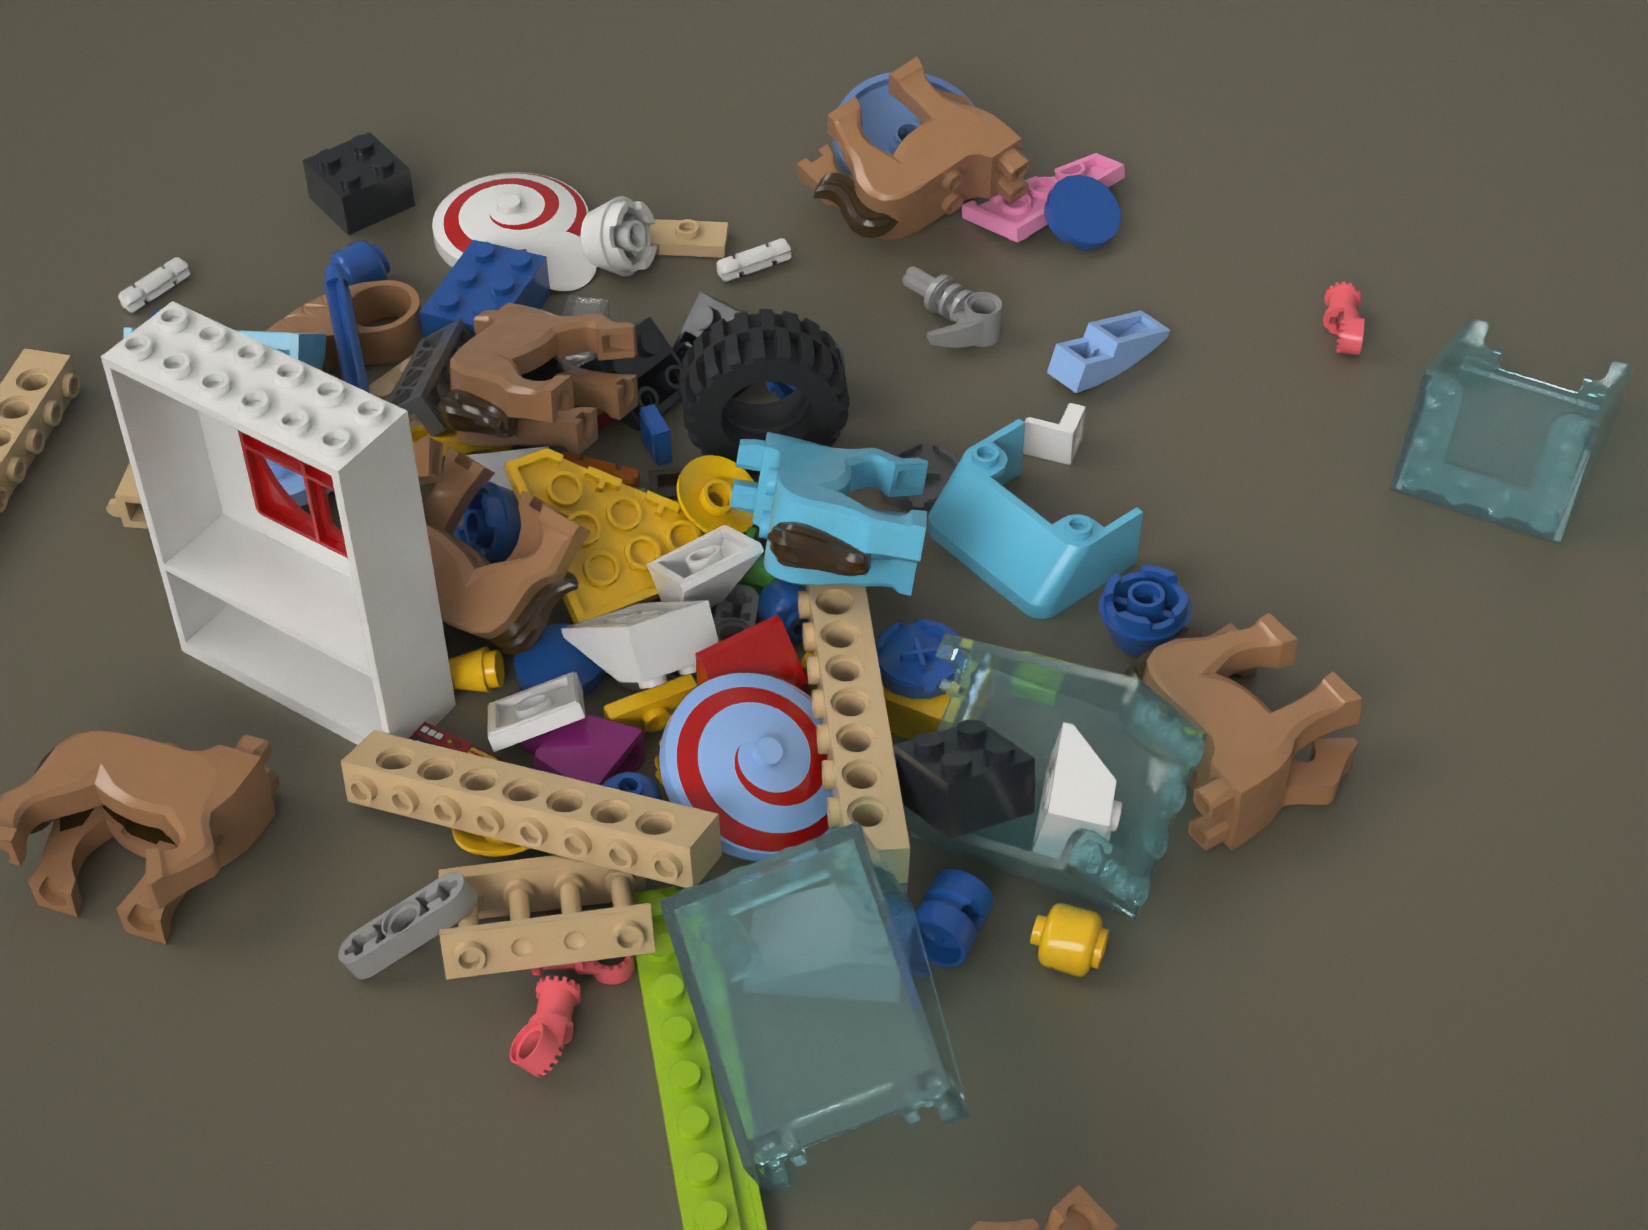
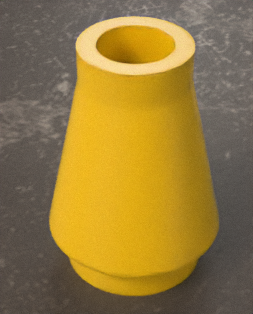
M485 646L448 659L453 689L492 693L494 688L503 687L505 669L499 650L490 651Z

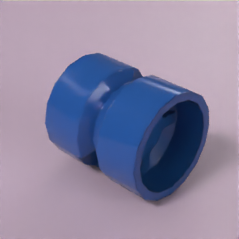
M958 869L939 871L925 892L923 902L916 908L905 928V938L909 946L917 955L933 964L944 967L961 965L969 954L977 938V933L984 926L993 909L994 898L990 889L981 880L967 872Z

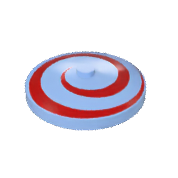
M733 673L713 678L696 687L683 699L668 720L662 735L659 753L660 772L666 794L672 803L719 814L722 852L751 861L770 862L785 860L810 850L833 829L829 828L827 817V797H833V791L824 790L822 783V760H828L827 754H819L817 747V724H823L822 719L813 718L812 698L797 687L771 676L756 673Z

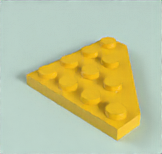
M545 448L505 463L503 470L518 503L523 490L569 516V520L591 531L577 551L568 569L577 578L578 588L562 597L574 624L637 603H647L660 598L646 564L707 534L688 519L679 503L649 490L647 493L632 488L623 484L622 479L589 466L587 469L563 459V454Z

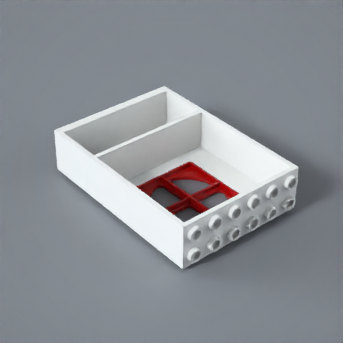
M170 302L103 354L101 360L182 651L357 745L373 731L409 739L424 722L436 726L456 706L407 410L178 303ZM266 458L303 476L311 515L304 511L285 491L273 474ZM326 488L335 492L342 530L333 522Z

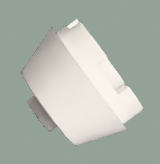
M619 196L588 212L581 227V244L588 261L596 267L623 277L631 276L638 270L647 269L653 262L657 250V245H650L651 233L649 224H655V220L648 206L642 201L634 202L627 197Z

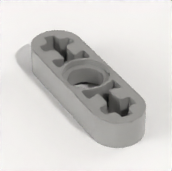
M447 873L351 933L340 946L338 958L357 979L370 978L439 935L440 929H448L468 916L476 906L478 893L461 873Z

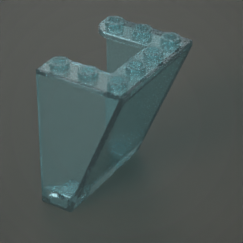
M1469 318L1425 368L1390 489L1560 544L1620 411L1634 367L1613 361L1606 377L1601 380H1593L1594 376L1586 374L1582 380L1579 392L1570 391L1498 369L1504 349L1496 347L1493 350L1487 346L1485 335L1490 324Z
M944 634L936 656L953 664L955 679L951 681L942 678L939 688L951 697L937 732L957 727L958 723L965 720H980L1035 758V813L948 839L903 805L908 836L1136 920L1141 906L1148 899L1150 882L1158 861L1167 850L1168 835L1177 812L1182 809L1185 803L1186 789L1194 768L1203 757L1204 742L1207 735L1140 679ZM1063 722L1074 724L1117 780L1114 800L1121 801L1122 808L1117 829L1115 832L1111 831L1109 841L1095 831L1085 828L1077 829L1067 840L1060 860L1031 852L1046 766Z
M858 821L847 826L834 828L825 835L797 846L787 847L775 855L747 866L737 867L725 875L698 886L687 887L678 894L660 900L661 910L743 1168L766 1194L792 1185L785 1159L790 1158L796 1167L807 1164L805 1148L901 1112L909 1124L920 1120L918 1108L923 1106L926 1108L936 1107L944 1126L971 1117L913 904Z

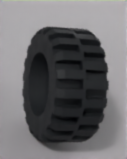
M759 309V313L749 315L747 311L735 313L734 319L726 321L723 318L711 326L712 331L710 333L702 332L694 340V348L691 347L687 350L683 358V368L680 370L684 426L688 430L689 439L695 447L701 448V454L704 456H721L736 463L740 439L765 441L767 432L831 447L840 437V430L846 426L850 403L841 352L836 348L835 340L830 334L824 330L820 331V326L808 318L800 321L796 313L783 310L782 314H774L772 309ZM761 382H781L797 388L787 397L766 404L745 403L732 398L739 390ZM744 469L749 475L757 476V473L760 472Z

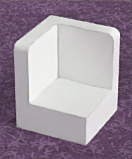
M1069 403L1059 424L1027 417L1025 420L1023 454L1071 465L1083 439L1086 407Z

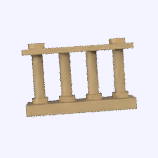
M559 855L439 869V878L450 872L461 873L478 893L476 906L468 916L458 922V927L439 930L446 980L656 953L650 903L636 905L633 903L632 893L646 890L645 877ZM613 902V908L582 911V906ZM561 909L562 913L534 918L530 916L531 912ZM510 915V921L479 924V919Z

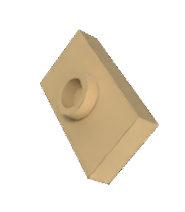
M654 219L655 224L649 225L651 233L650 245H657L655 255L725 258L729 235L728 222Z

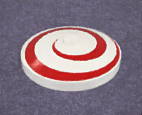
M522 172L490 175L462 185L451 192L440 203L434 213L432 222L434 242L439 255L451 267L455 265L472 240L527 251L529 244L534 238L549 231H566L581 238V227L588 213V207L582 196L575 189L552 177Z

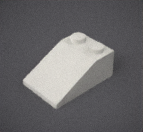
M708 600L637 603L561 628L563 637L618 682L638 683L640 689L666 683V674L679 671V675L695 673V653L719 642Z

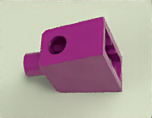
M585 714L584 719L522 741V749L534 755L533 760L536 770L598 785H603L607 779L616 774L637 772L645 762L643 732L641 729Z

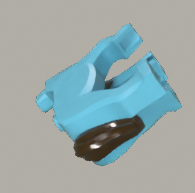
M767 432L765 441L740 439L736 467L760 471L759 483L734 479L730 507L754 513L752 523L760 527L758 538L767 539L763 563L768 573L778 580L798 585L892 587L899 594L911 596L917 561L921 560L927 527V511L910 510L907 513L865 507L851 499L849 493L860 488L871 487L882 491L888 497L923 495L928 461L920 458L903 459L877 448H831Z

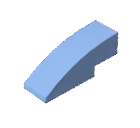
M1142 310L1090 322L1087 325L1084 337L1056 344L1047 373L1075 393L1096 387L1129 369L1151 353L1168 338L1171 330Z

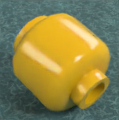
M1059 902L1050 909L1048 916L1038 914L1032 930L1030 944L1039 946L1038 959L1042 966L1076 977H1083L1091 968H1100L1110 929L1103 928L1102 917L1097 912Z

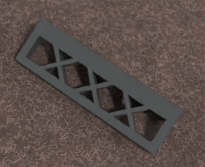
M461 318L420 340L387 401L407 410L408 416L414 413L431 437L445 431L448 426L442 420V415L436 407L440 402L441 396L450 391V359L465 343L474 337Z

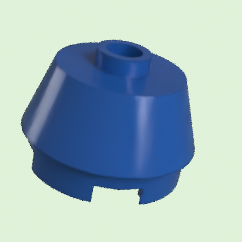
M492 482L484 484L464 512L463 526H457L455 530V536L479 551L491 564L504 562L512 554L518 543L521 519L518 509L519 503L513 490Z
M1141 565L1140 572L1128 573L1122 577L1119 576V572H1116L1109 578L1099 600V612L1113 643L1123 652L1137 656L1142 652L1176 639L1181 628L1185 627L1191 618L1192 604L1188 591L1185 592L1177 583V575L1159 566Z

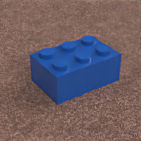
M472 240L420 311L423 338L460 318L472 335L476 336L473 322L475 316L484 310H498L508 302L541 309L550 296L547 256L499 246L489 242Z

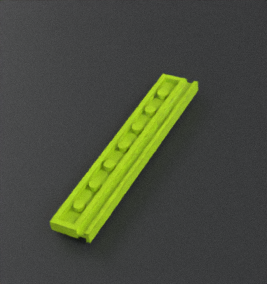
M698 885L694 890H676L675 886L633 892L634 905L650 903L656 953L635 955L683 1230H767Z

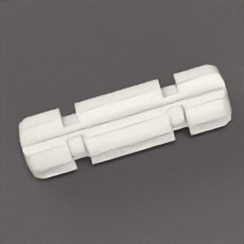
M780 238L769 242V247H766V244H762L735 254V259L732 256L722 258L716 263L717 273L723 282H730L738 279L740 273H742V276H747L772 267V262L774 261L776 265L789 261L791 258V247L785 239Z
M174 257L163 265L165 269L159 267L135 282V288L131 285L121 291L118 295L121 306L130 313H134L146 305L145 300L147 303H150L175 286L173 282L179 284L187 279L190 271L186 261L179 257Z

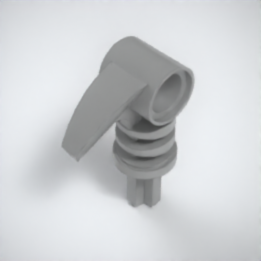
M915 266L907 269L902 279L903 284L924 297V306L928 311L934 314L939 313L942 317L950 319L954 323L953 325L927 332V339L930 345L949 348L988 347L999 341L1002 301L997 295L990 292L974 293L971 290H966L964 286L956 283L955 279L948 274H942L934 278Z

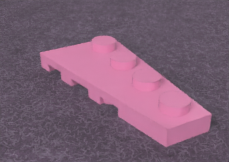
M1094 153L1055 168V176H1034L1025 180L1029 184L1028 192L1012 204L1000 193L992 197L990 201L977 205L973 200L964 203L961 206L962 218L1018 243L1048 225L1044 214V207L1047 202V195L1058 181L1066 176L1084 175L1096 179L1109 188L1125 178L1124 164Z

